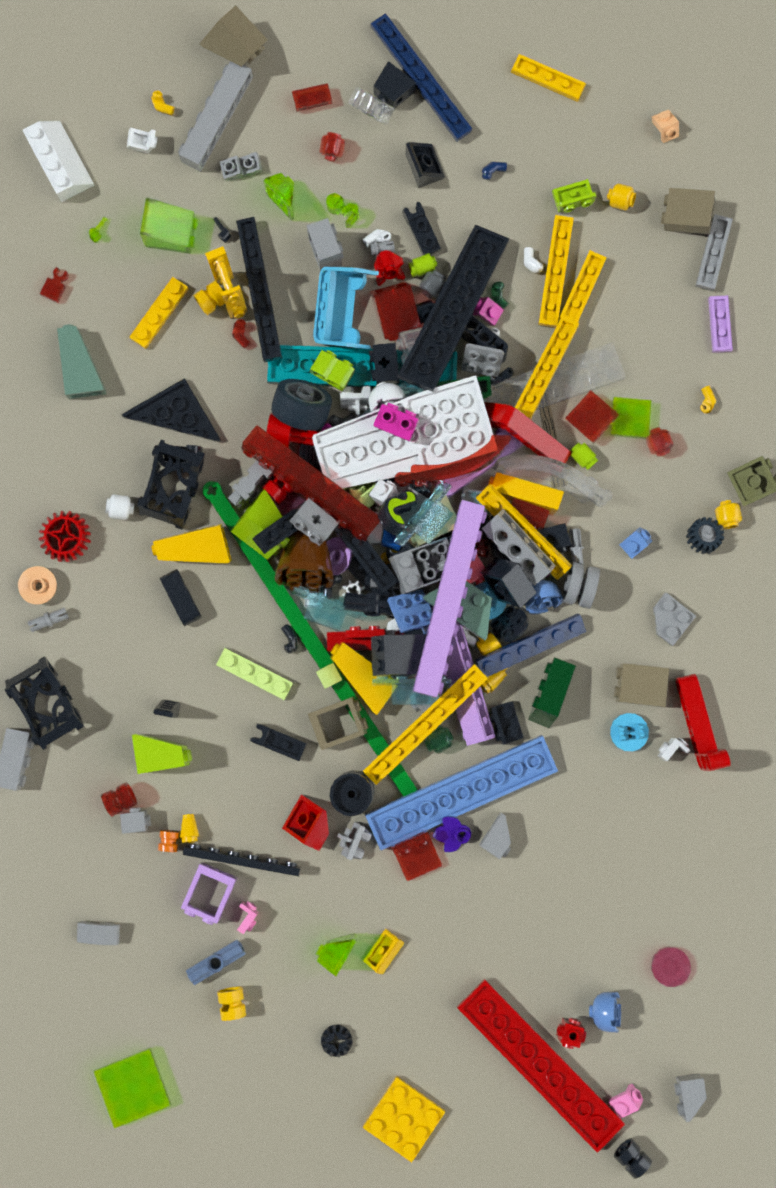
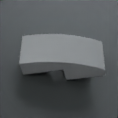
M257 152L240 158L234 156L220 161L224 180L238 179L263 172Z
M78 922L77 942L96 945L119 944V924Z

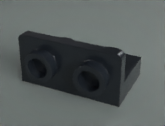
M513 701L490 707L491 712L488 713L491 723H495L496 726L494 733L497 742L500 741L501 745L524 738Z

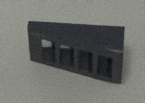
M161 700L153 713L155 715L177 718L181 704L175 701Z

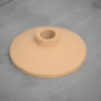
M41 566L28 568L22 573L18 581V590L21 597L31 604L39 605L48 602L54 596L57 589V581L54 574L49 569ZM42 583V588L38 590L36 585Z

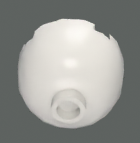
M381 382L369 395V408L372 412L380 409L382 404L387 405L388 402L392 404L407 397L397 384Z

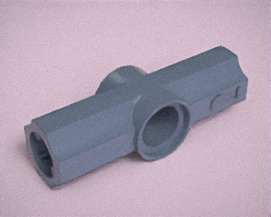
M237 939L187 969L188 978L193 985L198 984L214 973L220 972L222 968L246 955L241 942ZM218 958L221 961V965L218 967L213 966L211 959Z

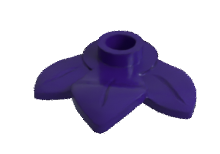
M451 816L443 817V826L438 827L432 834L433 838L445 843L444 852L458 850L461 844L467 843L471 838L470 828L467 825L461 824L459 819Z

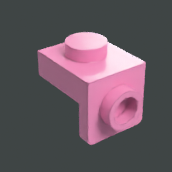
M242 901L239 905L240 908L248 913L237 929L242 934L246 930L249 932L256 924L254 919L259 913L256 910L257 907L249 901L246 903Z
M630 1084L626 1091L610 1098L608 1103L621 1119L638 1111L643 1102V1097L640 1091L633 1084Z

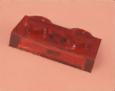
M328 83L292 91L296 112L332 104Z

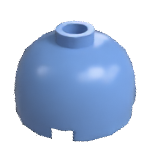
M541 580L535 586L533 585L536 594L524 605L530 614H541L548 612V607L553 606L554 609L563 602V597L554 582Z
M603 992L597 995L593 1005L589 1006V1016L593 1017L595 1025L602 1031L619 1032L616 1028L621 1025V1004H617L616 998H620L618 992Z

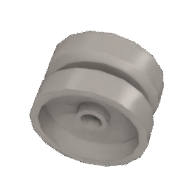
M572 562V567L569 569L564 584L562 603L573 605L578 598L579 607L590 609L597 591L600 568L589 566L584 573L583 564Z

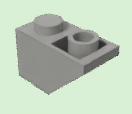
M699 1073L676 1076L677 1083H674L676 1096H679L680 1101L677 1104L678 1114L686 1122L692 1120L707 1099L704 1078Z

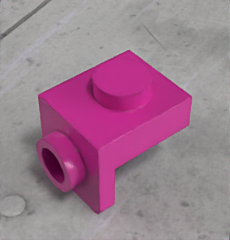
M481 297L473 315H478L489 325L495 326L504 309L489 297Z

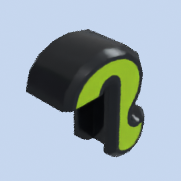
M402 490L397 496H391L386 499L378 508L377 515L380 524L387 532L399 535L405 528L400 514L411 511V506L417 504L418 498L413 491Z

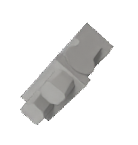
M259 459L247 470L249 475L240 479L238 485L235 483L232 486L235 491L228 499L238 509L246 502L250 505L254 501L252 498L257 496L259 488L266 480H274L273 472Z

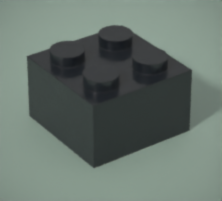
M495 558L480 572L500 602L521 608L536 594L533 582L526 577L523 572L524 568L517 562L514 563L507 559Z

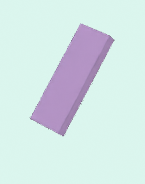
M728 295L710 296L708 303L712 353L732 352Z

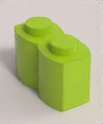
M321 350L310 369V373L336 389L344 391L355 372L353 364L347 360H338L336 358L337 355L329 350L326 352Z

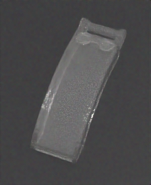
M536 455L505 456L498 458L493 467L496 472L512 477H534L554 483L565 489L583 504L590 500L598 507H603L612 498V492L600 488L594 478L590 476L588 478L572 466L548 457Z

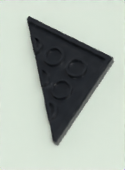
M185 378L122 414L125 419L221 442L220 437Z

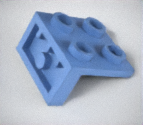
M422 589L389 597L387 600L401 633L419 628L422 629L424 634L428 632L432 610L429 603L423 600L425 594Z

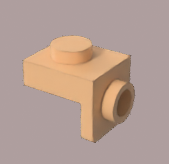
M670 110L652 116V123L661 132V141L663 143L679 137V121Z

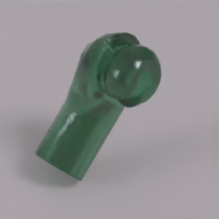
M498 281L491 287V299L502 309H505L509 305V302L502 297L505 285L503 282Z

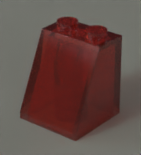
M404 281L370 291L385 340L394 341L404 334L407 336L416 335L417 331L421 330L412 288L409 283Z

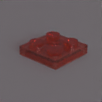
M590 390L565 419L594 444L619 417V414Z

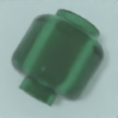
M439 725L426 737L427 741L424 743L430 752L434 751L436 754H441L452 747L454 737L447 726Z

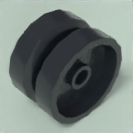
M352 770L344 772L333 782L329 796L331 804L336 811L346 816H356L368 809L374 799L375 790L373 782L367 775L360 771ZM350 790L355 792V795L352 797L349 795Z

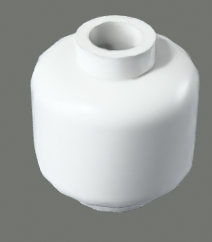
M113 494L110 498H107L105 513H108L110 518L127 520L129 514L133 515L134 503H131L129 496Z

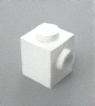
M379 479L369 496L377 505L381 506L386 499L391 496H397L399 492L393 482L389 480L385 482Z

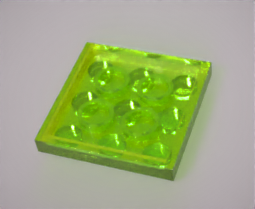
M151 1047L94 1070V1075L114 1129L171 1106V1101Z

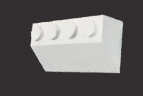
M38 121L22 130L61 202L95 186L60 121Z

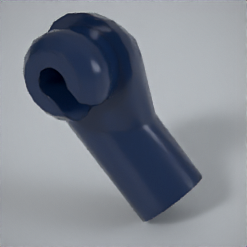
M490 162L483 167L482 178L490 180L492 173L495 171L506 172L507 162Z

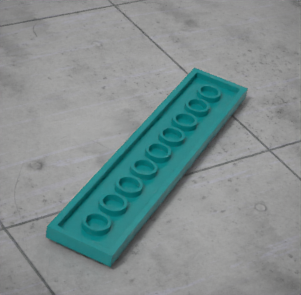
M280 345L283 359L268 362L267 383L279 384L280 381L285 379H301L316 385L331 386L310 373V369L321 350L325 352L329 350L337 355L336 358L338 360H347L353 364L355 372L347 384L348 387H376V381H372L371 370L375 369L374 362L370 363L369 351H373L372 348ZM396 349L399 372L410 350ZM457 352L453 353L440 381L457 380ZM382 362L383 368H386V363ZM399 379L398 386L401 389H421Z

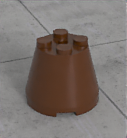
M298 530L288 537L290 541L284 547L275 571V582L278 585L284 584L289 586L291 591L302 593L319 592V588H330L333 585V570L327 540L319 546L312 542L302 531Z

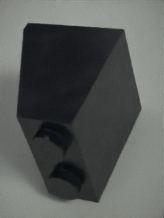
M381 635L371 637L373 676H416L427 635Z

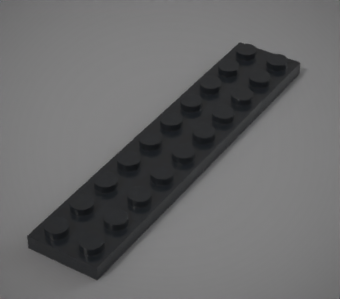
M475 224L398 374V379L423 390L434 392L509 243V238Z

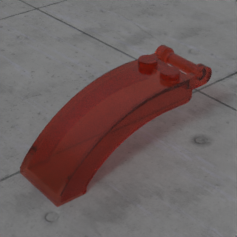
M492 435L491 440L477 452L455 462L439 465H412L411 472H398L395 475V481L400 487H406L408 484H415L416 487H427V484H443L467 478L483 470L499 458L509 447L511 435Z

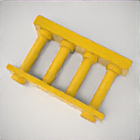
M224 246L205 253L215 281L224 286L225 291L221 292L230 319L243 317L248 312L240 286L233 287L231 279H234Z

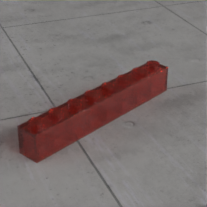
M258 425L255 426L243 441L241 449L247 457H253L262 468L269 469L278 480L285 481L294 492L305 496L306 500L308 498L311 499L326 513L336 519L341 527L352 531V534L357 539L366 542L379 525L380 521L375 512Z

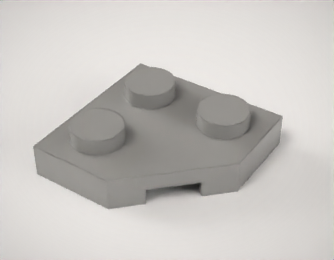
M664 593L653 607L656 635L670 646L677 642L696 617V615L668 593Z

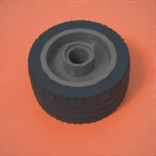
M285 379L280 381L276 388L271 411L279 421L288 426L308 431L318 430L327 421L332 397L324 388L312 382L301 379Z

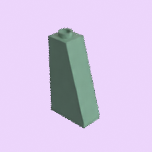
M71 324L63 325V328H57L64 391L67 398L76 399L107 394L79 329Z

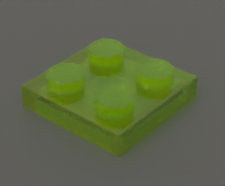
M613 397L610 436L648 439L652 400Z

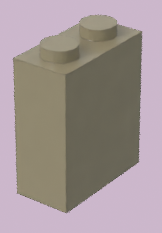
M669 188V194H665L664 198L666 212H662L661 224H664V230L710 234L715 205V191Z
M620 664V667L616 668V679H618V686L614 688L616 702L666 707L669 668Z

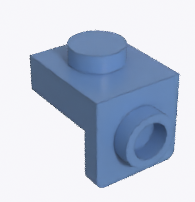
M639 527L619 545L633 559L652 542V539L646 529Z

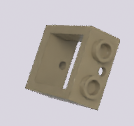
M354 696L308 713L321 750L367 733L368 724L366 719L361 717L359 712L361 711V706L358 699H354ZM348 704L358 731L329 741L320 714Z

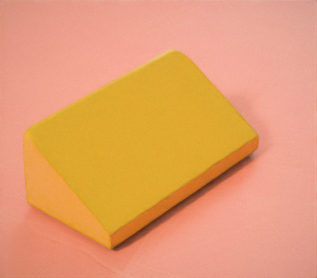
M385 929L363 962L376 973L382 975L404 945V942Z

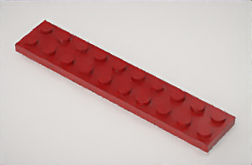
M485 978L457 1006V1009L597 1153L625 1125L618 1115Z

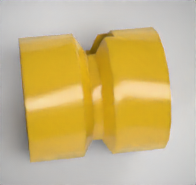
M215 280L206 286V290L201 289L193 295L207 316L216 310L217 305L221 307L225 304L221 294L223 290Z
M229 987L217 991L218 1002L222 1004L220 1008L222 1021L236 1020L246 1016L245 1004L242 1003L244 999L243 987Z

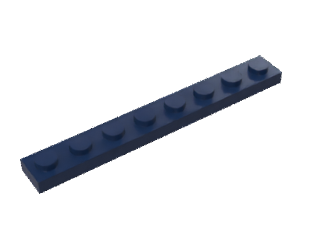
M385 13L371 23L373 31L406 75L416 82V88L456 142L471 133L472 127L388 15Z

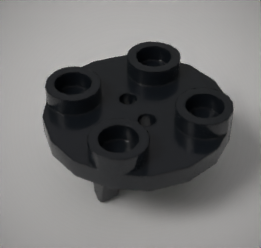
M509 606L497 618L492 620L490 625L496 639L511 643L525 633L529 620L524 611L514 606Z

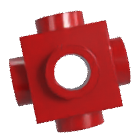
M562 1018L561 1024L557 1027L556 1035L563 1047L569 1049L574 1047L580 1048L581 1043H584L586 1039V1031H584L585 1028L581 1021L574 1018H569V1020ZM570 1033H575L574 1038L569 1037Z

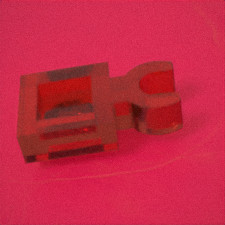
M58 267L53 270V279L47 277L40 292L42 297L55 303H59L66 289L62 282H65L69 277L67 271L62 276H58L60 272Z

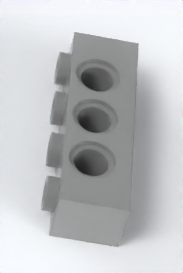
M504 509L482 528L487 538L495 542L501 553L506 554L511 562H517L524 568V574L533 582L534 586L556 566ZM501 531L506 532L508 537L503 536ZM514 545L519 546L521 551H517ZM527 560L533 561L534 565H530Z

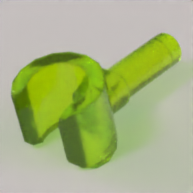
M103 217L96 227L89 230L90 239L95 243L102 237L99 231L107 221L106 217Z

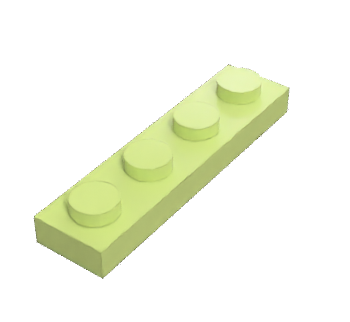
M224 648L216 664L283 700L286 699L293 685L292 682L226 648Z

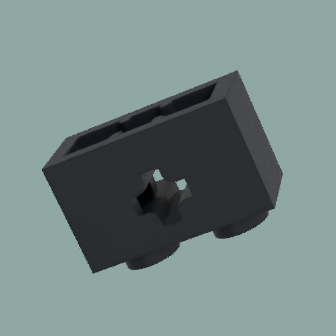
M396 343L373 345V351H369L370 363L374 362L375 367L374 370H371L372 381H376V386L381 382L399 385ZM382 362L386 363V368H383Z

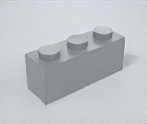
M6 728L0 754L1 788L17 791L24 787L26 783L25 770L29 767L31 761L29 753L30 749L34 747L31 732Z

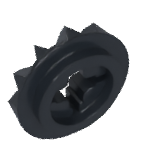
M332 1025L326 1028L321 1036V1045L324 1052L330 1057L339 1058L346 1055L352 1046L350 1031L342 1025ZM335 1033L339 1040H344L339 1043L338 1049L334 1043H328L334 1040Z

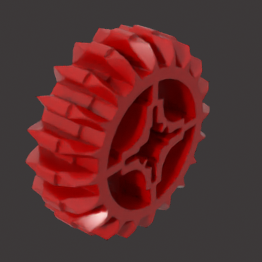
M60 511V517L57 513H53V520L47 517L46 519L49 523H42L45 530H39V533L44 535L38 538L39 541L44 542L40 547L46 549L44 552L46 555L51 554V559L57 558L58 562H62L63 559L66 562H70V556L73 560H77V553L83 556L84 554L81 550H88L85 543H91V540L86 538L91 536V532L86 531L90 528L89 525H83L86 520L84 518L79 519L80 515L77 513L73 516L71 511H68L67 514L64 511ZM65 522L60 530L53 531L57 525ZM71 522L77 526L79 536L72 534ZM66 534H67V535H69V536L72 537V538H69V537H68V538L62 539V538L59 537L58 535L62 536V535H66ZM51 537L58 540L59 551L53 547ZM71 543H77L71 550L65 551Z

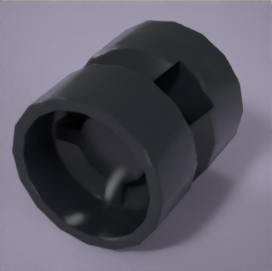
M632 1138L622 1142L614 1153V1158L622 1166H626V1171L633 1179L641 1177L652 1164L649 1156L644 1151H640L639 1145Z

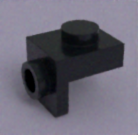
M432 300L413 305L420 324L425 323L435 304Z

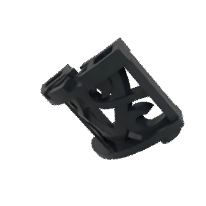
M161 439L159 444L153 448L152 456H154L151 475L143 497L140 496L137 507H139V515H146L173 524L175 528L183 530L191 511L192 497L196 496L200 483L198 482V477L203 470L205 453L198 451L196 454L166 444L165 440ZM165 453L176 457V463L174 464V460L171 456H168L169 461H165L163 458V454ZM182 469H183V473H185V472H188V473H189V477H188V478H184V477H183V475H182ZM177 470L179 480L187 488L186 490H178L168 497L161 479L168 473ZM177 495H180L182 497L181 503H179L177 499L174 502H172V500ZM151 499H156L157 501L154 507L163 502L164 506L160 512L148 508ZM166 509H168L176 517L165 514L164 512L166 511Z
M44 656L38 660V663L13 678L5 680L6 688L4 689L10 699H14L30 727L33 743L36 746L39 745L43 750L47 748L48 744L73 729L79 730L84 727L78 709L72 705V696L65 685L61 687V681L57 678L59 676ZM41 670L35 680L30 678V676ZM25 679L28 680L32 686L21 685L25 688V692L20 693L15 685ZM50 684L51 690L47 692L41 685L46 688V685ZM38 691L47 696L57 695L59 697L52 707V717L35 711ZM59 706H63L64 710L61 713L58 712V717L57 709ZM51 723L54 724V729L52 731H50L52 727ZM44 727L47 728L46 732H48L45 735L42 734V729Z

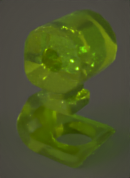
M337 193L327 196L326 206L329 213L336 215L341 212L345 216L348 212H353L345 221L346 227L351 228L359 218L358 205L348 203L345 206L343 197Z

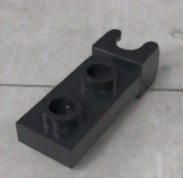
M417 202L415 207L416 213H411L406 207L402 210V213L422 255L428 253L432 255L440 251L441 246L421 203Z
M257 723L256 728L262 731V737H252L250 739L251 742L300 761L307 743Z

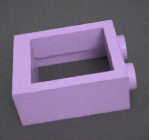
M203 862L200 863L181 909L185 910L184 913L191 917H195V915L202 917V921L207 924H217L238 877ZM202 874L228 885L216 915L189 904Z

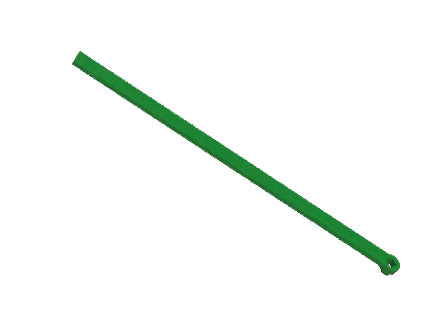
M215 481L207 482L203 487V494L210 500L231 532L240 518L223 494L219 483ZM210 487H217L216 495H208ZM231 532L318 667L322 669L334 663L284 585H278L275 582V571L267 559ZM334 663L342 680L331 687L341 701L353 696L357 700V696ZM359 701L361 706L360 715L366 719L368 724L367 733L364 737L378 757L389 745ZM344 705L347 711L349 712L350 716L354 720L349 705ZM401 763L389 773L403 796L418 790Z

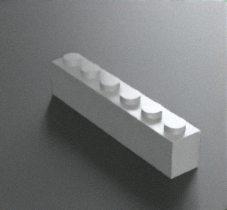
M231 61L229 65H225L221 79L217 80L214 85V92L211 96L207 97L204 110L197 115L194 128H190L185 144H181L178 153L182 163L200 172L202 171L253 78L251 68L245 65L241 67Z

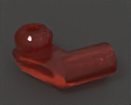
M238 319L233 325L232 336L244 349L250 344V341L244 336L246 322Z

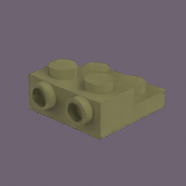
M760 456L727 472L743 507L776 492V475L773 476L770 470L773 468V465L769 458L765 459L764 456Z

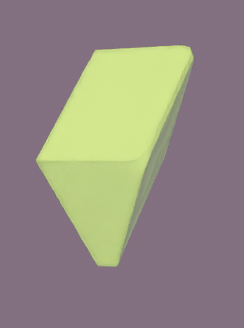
M334 663L316 671L325 689L342 680Z

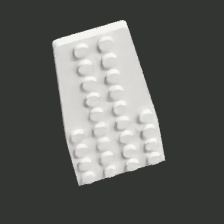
M476 375L436 387L434 392L426 390L392 403L399 407L398 411L405 413L408 410L417 414L415 418H418L419 422L410 442L373 426L380 409L319 432L312 437L327 489L330 491L372 483L379 479L386 480L438 469L498 451Z

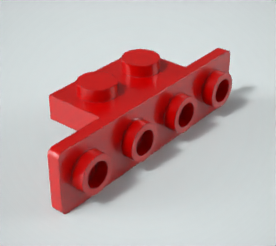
M361 626L349 627V630H345V632H327V650L331 651L336 644L340 645L341 642L354 651L372 650L371 637L385 635L386 630L380 629V626H369V630H361ZM399 630L395 632V635H404V633H401Z

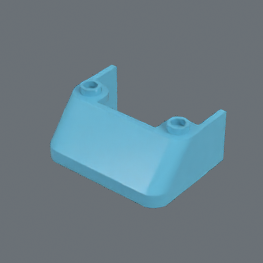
M323 267L321 269L313 333L316 343L371 349V345L359 344L361 339L360 333L357 329L352 328L356 290L364 288L367 282V275H379V271L353 267Z

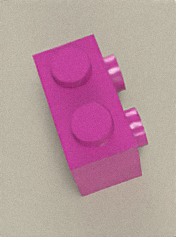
M389 402L387 405L382 404L373 426L410 442L419 422V419L415 418L417 414L408 410L405 413L398 411L399 407Z

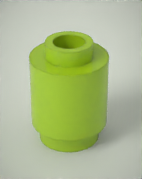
M428 253L412 259L408 266L413 277H421L429 271L433 272L435 267H437L435 257L430 256Z
M578 442L571 449L573 452L571 457L586 470H589L598 461L597 455L585 442L582 445Z

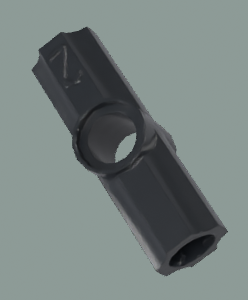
M345 593L343 610L364 612L365 615L372 617L381 615L393 616L387 602L388 598L383 597L381 594Z

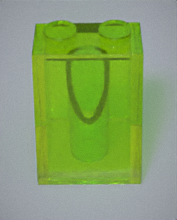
M146 198L140 236L147 248L190 254L191 248L195 246L194 230L198 228V218H196L194 211Z

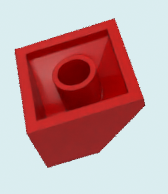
M301 794L282 829L304 845L320 851L329 835L327 812Z

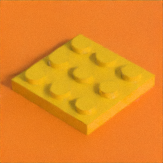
M396 1076L364 1123L363 1128L412 1163L445 1114V1110Z

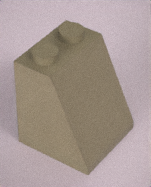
M235 5L214 25L199 44L203 48L242 67L246 62L250 64L264 51L265 47L263 45L268 39Z

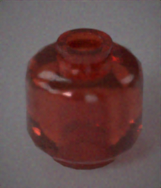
M327 132V135L322 136L319 152L325 156V160L335 162L336 158L343 156L345 140L341 138V134Z
M660 427L650 430V434L645 439L650 453L657 455V457L670 453L674 443L667 429H660Z

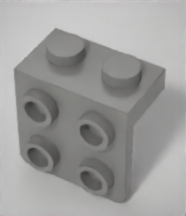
M466 344L461 370L498 377L504 351Z

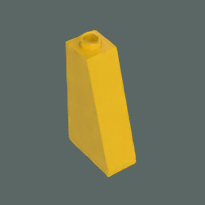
M496 472L495 477H490L488 483L505 499L552 516L557 512L564 494L561 490Z
M222 523L156 539L153 541L154 545L151 546L153 555L157 556L158 560L207 563H230L232 561Z
M345 643L336 644L330 652L333 654L331 656L332 661L369 709L378 715L400 683L390 676H373L371 662Z

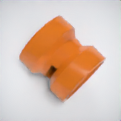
M160 830L159 837L161 838V843L158 844V851L177 852L178 845L176 842L180 832Z

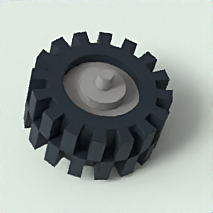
M706 517L697 519L687 530L686 538H689L687 543H692L690 548H697L695 552L699 553L701 551V554L714 552L724 540V536H722L724 530L720 531L722 528L721 524L717 526L718 521L712 522L710 517L707 520Z

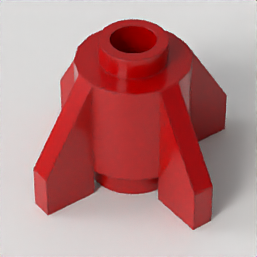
M388 250L381 251L377 255L374 267L375 271H379V275H376L378 286L386 282V279L396 277L404 280L406 278L400 268L404 264L401 256Z

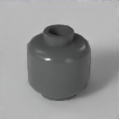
M436 270L427 272L420 283V288L423 290L422 294L429 299L432 297L438 298L446 282V277Z

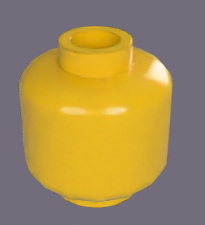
M620 183L616 184L613 189L610 188L607 194L610 206L623 211L628 210L629 207L632 208L636 199V192H634L633 187Z
M731 500L720 502V506L715 509L717 524H721L723 529L736 528L739 526L738 523L742 521L740 506L737 503H732Z

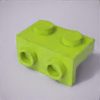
M588 179L552 190L558 213L563 211L568 213L580 206L582 208L589 207L596 198V193L592 192Z

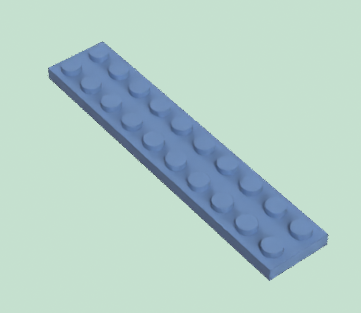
M540 735L366 813L365 816L380 850H383L441 824L443 817L462 815L558 772L544 737Z

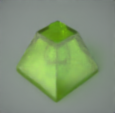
M282 173L266 177L263 180L266 195L292 221L295 211V184L289 176L285 177Z
M352 933L327 940L325 945L321 944L316 952V955H318L317 962L337 977L356 943L357 935Z

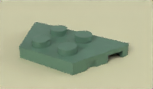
M466 581L465 587H468L466 598L461 600L460 606H463L461 617H457L456 622L485 641L488 635L492 598ZM438 589L425 595L423 600L434 606Z

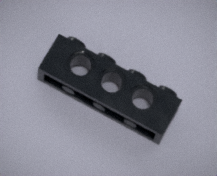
M565 523L537 530L544 538L550 537L553 539V547L559 553L566 552L567 548L571 546ZM495 542L490 544L493 559L500 558L511 561L506 554L499 551ZM514 545L517 551H521L519 546Z

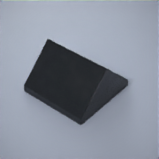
M406 143L405 155L418 188L445 178L432 144Z

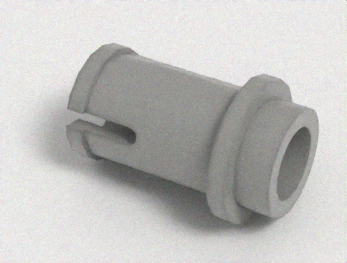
M374 242V244L370 245L371 254L377 257L384 250L395 253L394 242Z

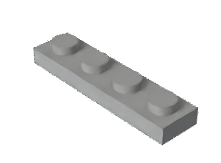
M714 214L695 287L710 291L715 290L732 218Z

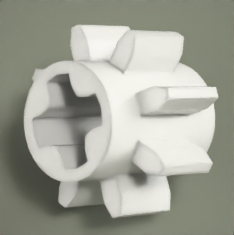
M349 580L347 587L342 586L348 593H350L348 590L354 587L357 588L358 594H361V591L365 589V587L358 586V580L355 584H352Z

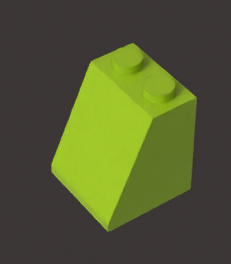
M265 490L249 505L231 531L267 560L272 555L276 556L290 541L287 538L264 554L252 539L255 535L283 517Z
M144 734L132 735L138 774L188 766L190 761H192L191 750H188L186 745Z

